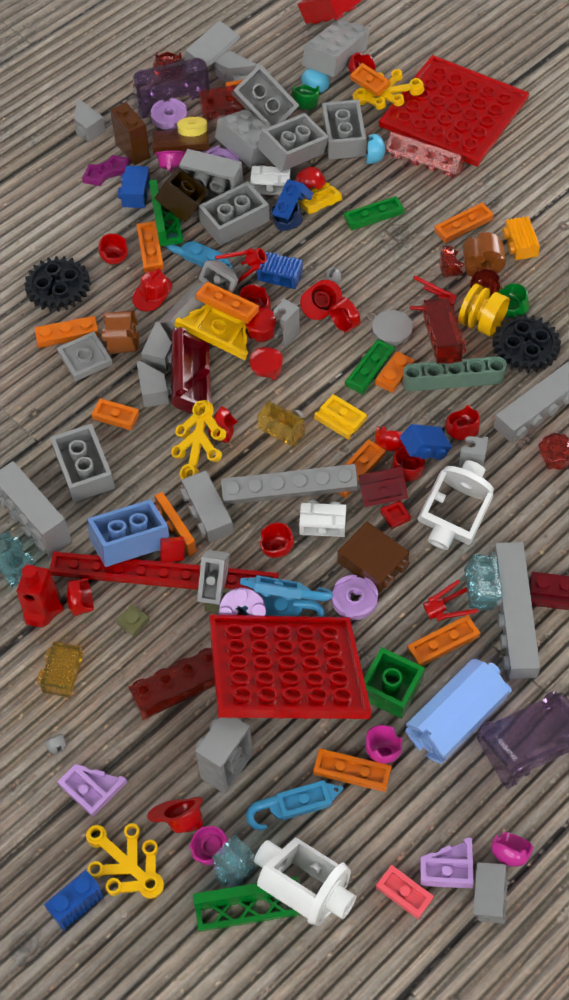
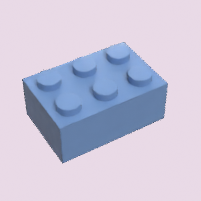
M151 499L87 518L89 539L105 567L160 550V538H169L168 525Z

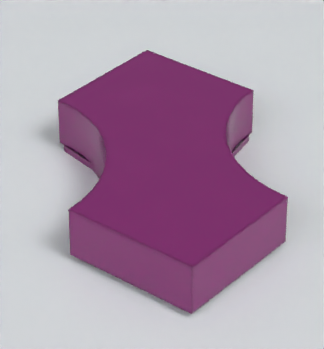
M111 155L103 163L89 164L82 177L83 183L101 186L107 179L121 176L122 173H125L126 166H130V158Z

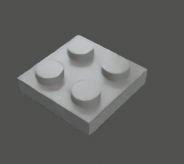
M95 332L57 347L58 354L75 382L113 365L111 357Z

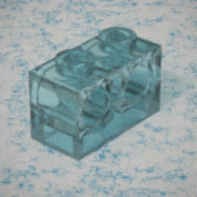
M6 531L0 535V573L13 588L19 584L22 570L26 564L33 565L35 562L29 552L24 553L21 548L23 546L16 536L12 537Z
M474 554L464 568L469 607L492 610L502 597L496 556Z
M236 835L212 856L214 862L213 869L217 873L215 878L224 887L227 885L237 887L255 869L254 852Z

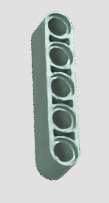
M501 357L412 363L406 365L403 369L402 385L408 391H423L500 384L504 380L507 363Z

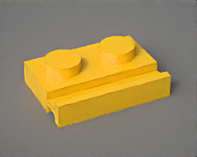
M327 182L320 190L316 188L311 189L314 193L311 200L302 199L297 200V202L304 211L311 214L342 200V194L333 186H329Z
M332 394L320 407V410L314 414V419L349 440L351 435L355 434L366 422L367 414Z

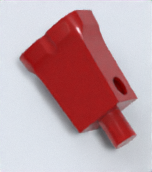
M26 564L22 570V577L16 590L23 611V621L26 625L43 628L57 614L63 612L64 608L60 603V593L49 569Z

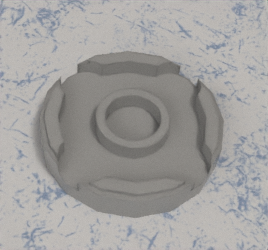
M383 311L373 320L372 333L375 339L381 340L393 347L398 346L402 342L403 344L406 343L412 336V320L401 311Z

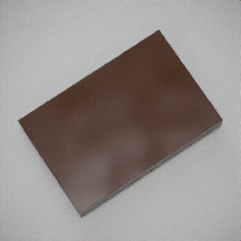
M178 130L152 131L153 154L161 151L186 152L187 149L195 151L209 150L208 130L202 135L193 137L183 136L178 133Z

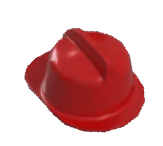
M160 268L143 274L140 285L133 294V304L140 311L147 312L157 309L172 290V282L162 273Z
M321 280L303 293L300 299V307L308 318L321 320L330 314V308L342 299V291L334 281Z
M193 797L190 799L166 801L153 807L148 812L147 818L152 822H166L175 833H188L203 827L202 814L199 807L203 799L202 797Z

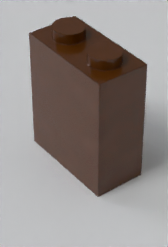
M127 102L110 109L116 145L130 158L134 166L149 159V143L144 121Z
M366 521L337 551V562L352 574L357 575V577L370 579L380 594L384 588L388 589L393 584L399 572L403 573L408 568L410 552Z

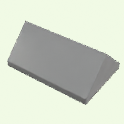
M219 20L186 49L184 70L208 68L240 39L239 34Z
M206 282L193 285L163 316L159 322L165 332L171 335L173 329L177 328L174 326L177 318L183 319L189 316V312L206 305L196 300V292Z

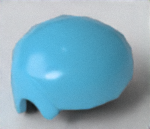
M310 68L302 74V85L305 84L312 88L319 86V93L327 90L330 85L329 75Z
M371 134L368 139V153L366 154L367 161L365 164L378 163L382 161L385 155L386 146L383 139L378 134Z

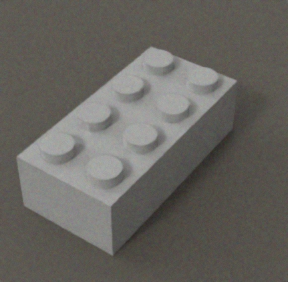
M343 18L334 21L304 45L302 66L335 77L348 66L350 56L357 52L362 54L367 50L370 29L364 28L360 24L350 23Z
M12 461L0 469V506L3 509L5 507L8 508L10 517L15 523H21V528L28 538L31 536L34 538V544L40 552L45 551L51 557L53 551L58 552L70 544L72 540L65 518L16 463Z

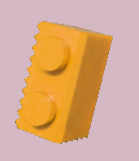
M523 216L518 219H507L505 228L502 229L503 239L508 241L509 254L513 255L514 260L538 257L540 244L529 217Z

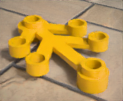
M395 69L391 72L390 86L380 97L374 98L376 96L364 88L357 89L352 96L353 100H359L360 105L369 103L375 106L376 109L381 110L386 107L385 99L392 102L395 106L404 104L403 95H393V93L410 91V94L417 96L424 92V85L419 78H414L409 84L393 86L403 78L402 71Z
M207 400L196 402L192 409L193 415L183 424L178 425L175 430L176 435L184 440L172 448L171 455L174 458L183 459L186 455V450L192 445L189 463L180 470L181 479L199 473L197 464L201 444L210 461L218 462L222 458V452L214 448L204 432L205 424H207L213 439L222 441L226 437V431L219 427L212 417L214 408L212 403ZM196 424L195 430L190 434V428Z
M130 823L124 828V834L127 838V855L108 839L107 832L103 826H91L86 832L89 845L94 848L102 847L119 864L102 865L98 861H93L87 868L89 874L94 879H99L102 876L131 874L137 880L120 882L117 878L109 879L106 882V890L111 896H117L120 893L140 892L143 897L148 899L158 897L164 889V882L162 877L156 873L157 843L154 840H147L142 845L143 853L146 856V872H144L138 866V838L140 830L136 824ZM130 829L137 830L136 834L132 836L128 835V831ZM95 831L101 832L97 838L92 837V833ZM153 845L155 849L152 852H147V846ZM100 867V871L97 874L91 873L92 868ZM154 881L155 886L153 888H147V882ZM113 883H117L119 885L118 889L115 891H111L109 889L110 885Z

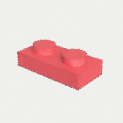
M393 865L388 868L376 884V889L418 920L434 899L432 894Z

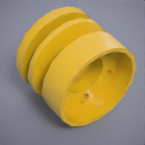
M475 284L469 290L462 303L458 323L462 325L467 324L472 329L478 323V332L493 337L496 327H500L501 322L504 320L510 299L498 292L493 293L489 298L490 289H483L481 285Z

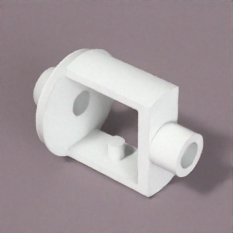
M466 460L462 468L446 466L439 473L418 516L420 523L433 528L428 538L429 543L443 550L449 549L453 538L467 545L472 543L493 498L494 489L492 485L482 478L486 471L483 466ZM443 481L466 495L484 500L470 531L428 513L434 500L443 503L446 497L445 494L439 492Z
M296 837L283 849L266 840L257 851L254 863L262 867L257 886L308 918V924L319 926L331 913L344 919L352 909L356 895L346 889L351 870L344 862L340 864L334 862ZM293 863L309 875L323 882V885L316 895L282 872Z

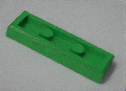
M397 196L344 212L343 218L352 231L404 214V207Z
M377 339L346 379L345 386L363 395L394 354L395 347Z

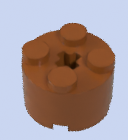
M489 232L479 233L478 237L472 239L471 236L463 244L465 269L468 276L494 279L505 267L504 246L498 235Z
M128 310L103 313L105 329H102V339L107 341L108 354L137 351L139 349V332H136L138 321L135 312Z

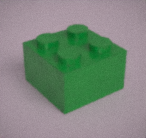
M381 647L364 677L369 703L403 719L423 681L425 667Z

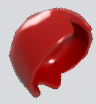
M361 52L350 56L348 60L350 74L362 63L376 71L375 62L369 54L361 55Z
M314 166L302 169L295 178L296 182L303 183L309 190L311 187L320 190L326 183L323 173Z
M113 233L103 235L98 245V253L102 261L111 265L124 262L128 256L126 239Z
M377 426L375 443L385 449L386 452H396V450L404 445L402 440H400L402 432L387 431L385 426H382L381 429Z
M276 522L267 525L261 530V541H259V544L267 557L280 558L286 556L292 550L294 538L287 524Z

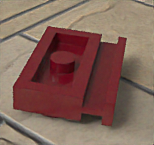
M402 466L358 475L364 507L408 498Z
M532 572L530 579L532 606L569 610V576Z

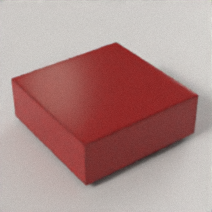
M401 500L381 508L380 513L391 530L411 521V515Z
M183 537L160 538V560L162 563L184 561L185 540Z

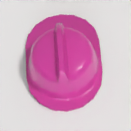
M161 151L156 152L155 155L158 158L160 168L174 173L186 152Z

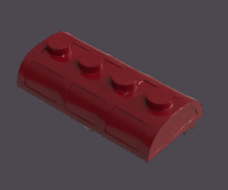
M182 327L174 328L171 332L172 404L182 411L193 414L192 409L196 402L202 400L211 402L209 343L186 333L187 330Z

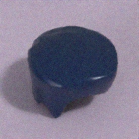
M298 202L289 220L273 215V222L278 230L287 231L295 229L303 222V215Z

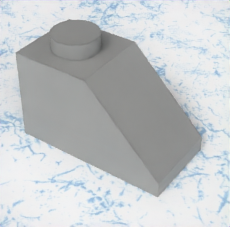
M227 50L214 61L215 76L231 82L232 76L236 75V73L238 75H249L256 68V63Z
M78 99L76 101L74 118L75 131L79 137H83L90 142L106 131L104 118Z
M219 260L205 261L198 278L202 282L208 281L233 293L238 282L235 271Z
M155 322L141 352L143 363L152 368L167 371L169 365L172 364V342L160 322Z
M137 361L144 407L168 404V395L172 394L170 382L165 380V375L142 361Z
M207 550L203 554L197 602L220 605L228 574L230 553Z

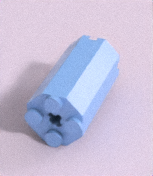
M472 659L406 724L405 732L414 746L419 750L422 748L428 751L425 755L434 762L443 764L512 692L511 687L499 675V668L491 662L486 664L478 659Z

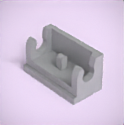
M282 298L274 309V316L280 312V328L275 333V339L283 335L281 345L286 348L300 334L299 307Z
M466 437L465 442L474 443L475 447H461L458 467L462 468L466 460L484 466L488 437Z
M477 862L473 915L478 917L479 921L505 924L508 869L506 864Z

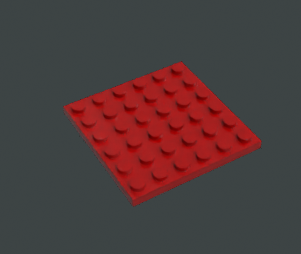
M432 55L414 77L419 78L423 82L424 92L417 96L410 94V91L402 92L404 104L401 106L392 104L379 120V127L478 167L529 98V92Z
M210 615L209 628L218 718L370 719L371 707L350 617Z

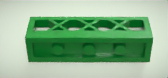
M149 180L160 247L183 243L179 219L171 211L169 213L163 211L165 207H162L154 199L159 192L157 180ZM169 219L174 221L171 226L165 224ZM171 232L178 235V237L167 238Z
M291 877V879L298 883L297 877ZM257 883L193 894L198 932L299 916L301 914L294 909L284 910L277 905L280 900L276 899L274 902L270 900L275 897L258 887ZM264 900L271 907L266 914L259 915L252 908L257 901ZM232 905H239L245 909L240 918L233 919L226 914ZM213 909L219 913L214 922L203 924L202 910Z

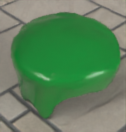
M304 84L295 88V85H293L290 96L299 104V108L304 110L314 109L318 105L319 86L312 88Z
M510 283L499 290L500 294L510 299L505 317L511 318L515 317V315L520 317L528 312L530 306L528 292L523 285Z

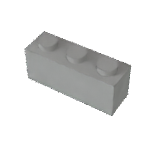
M205 470L182 479L183 489H180V493L184 502L188 501L190 504L188 508L192 518H197L199 522L197 527L202 537L206 536L208 542L211 543L233 534L232 520L207 471Z

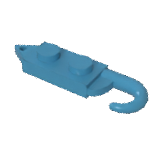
M171 234L167 238L178 237V235ZM196 241L187 242L181 247L177 245L166 246L169 251L184 257L185 260L203 267L205 261L219 260L233 269L227 258L215 259V256L222 255L223 253Z
M256 575V578H241L240 580L241 585L252 588L254 592H258L261 596L265 597L276 595L290 601L300 598L328 601L333 597V593L329 589L318 587L317 591H311L300 582Z
M276 595L270 597L262 596L266 608L265 616H300L302 609L315 610L318 613V617L325 616L322 605L313 600L295 599L290 601ZM247 606L237 607L238 610L248 615Z
M322 780L277 793L275 796L252 803L246 813L247 822L256 830H265L267 825H260L254 820V815L258 811L270 808L275 818L284 821L331 807L332 802L343 791V787L328 784Z

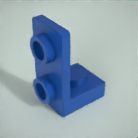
M287 179L272 215L289 220L297 200H311L314 193L303 183Z

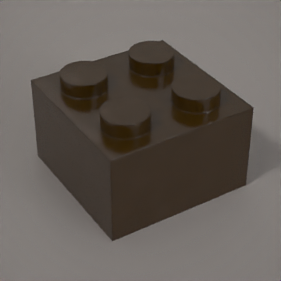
M178 167L165 181L154 199L162 207L167 208L178 219L186 223L198 209V206L201 205L210 190Z

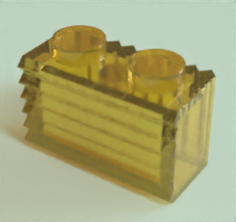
M268 401L257 415L258 429L293 447H296L305 435L304 418L289 412L285 408L282 409V406L279 407L278 404L275 405L271 401Z
M53 642L52 647L47 649L45 655V662L47 663L44 670L41 669L38 675V684H40L45 694L71 697L84 656L80 646Z

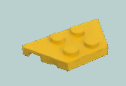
M207 304L200 309L189 312V316L183 319L179 317L175 320V327H182L187 330V333L243 360L247 359L245 322Z

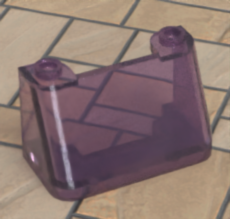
M193 58L140 70L133 76V97L141 119L148 118L152 106L163 99L169 100L189 95L191 101L195 100L194 98H198L201 100L202 105L211 103L208 67L203 59Z
M550 692L539 702L494 723L493 721H488L481 725V731L477 735V740L506 789L517 785L516 778L523 775L526 777L530 775L531 770L569 752V699L562 692Z

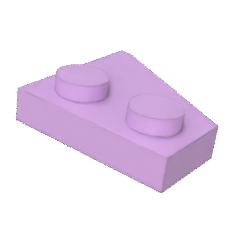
M75 764L57 783L85 811L94 817L127 784V780L122 776L118 778L107 775L100 770H89L85 766Z
M466 838L463 843L454 847L449 845L440 849L437 853L422 856L420 858V886L473 889L472 838Z

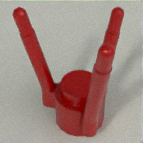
M249 248L244 251L217 255L215 259L246 255L245 260L241 264H248L252 268L238 278V284L251 273L260 269V265L267 261L266 254L262 248L255 250Z
M413 276L414 280L426 285L423 287L424 290L439 296L437 304L440 307L410 306L411 310L440 311L446 313L447 309L453 310L457 298L456 294L446 291L418 276Z
M456 580L434 596L429 597L428 601L423 603L428 618L430 620L436 618L437 622L447 618L478 613V609H468L443 614L446 611L444 605L446 602L466 593L471 587L467 586L441 599L440 597L460 583L459 580Z

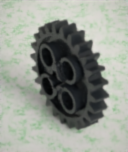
M55 256L53 261L48 257L46 263L40 261V266L33 265L34 271L29 270V276H25V291L30 302H34L36 307L40 305L42 310L48 307L49 312L53 308H57V311L60 312L61 307L68 310V305L76 307L75 301L81 303V297H87L86 291H90L89 285L91 283L85 266H81L80 261L74 263L73 258L66 261V256H63L61 260Z
M526 314L521 319L518 315H515V320L508 317L507 323L502 321L501 326L496 327L492 347H494L493 353L498 354V357L503 358L507 364H511L510 370L518 367L519 373L522 369H526L527 373L530 372V369H533L537 373L539 367L546 370V365L552 366L553 360H557L561 348L559 333H555V327L549 328V321L542 323V317L535 320V315H532L529 319Z

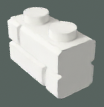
M252 166L250 184L260 195H280L287 179L291 180V169L281 172L277 167Z
M314 500L301 503L300 535L345 537L346 505H342L339 502L321 504Z

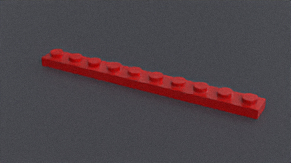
M53 551L49 571L51 576L89 578L90 580L198 590L201 565L129 559L105 567L100 557L96 555ZM228 568L224 588L232 590L247 587L240 584L241 578H256V575L279 579V573Z

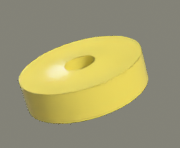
M187 117L177 123L178 133L183 136H199L208 130L206 119L201 117Z

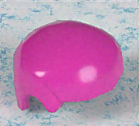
M378 725L373 726L367 731L365 748L369 757L374 761L387 764L394 762L402 754V738L396 736L393 727Z
M211 825L201 827L195 832L189 847L192 858L208 866L218 864L225 858L228 853L229 844L224 831Z
M502 832L499 838L496 835L491 844V850L495 858L502 864L511 867L525 865L534 848L526 839L508 832Z

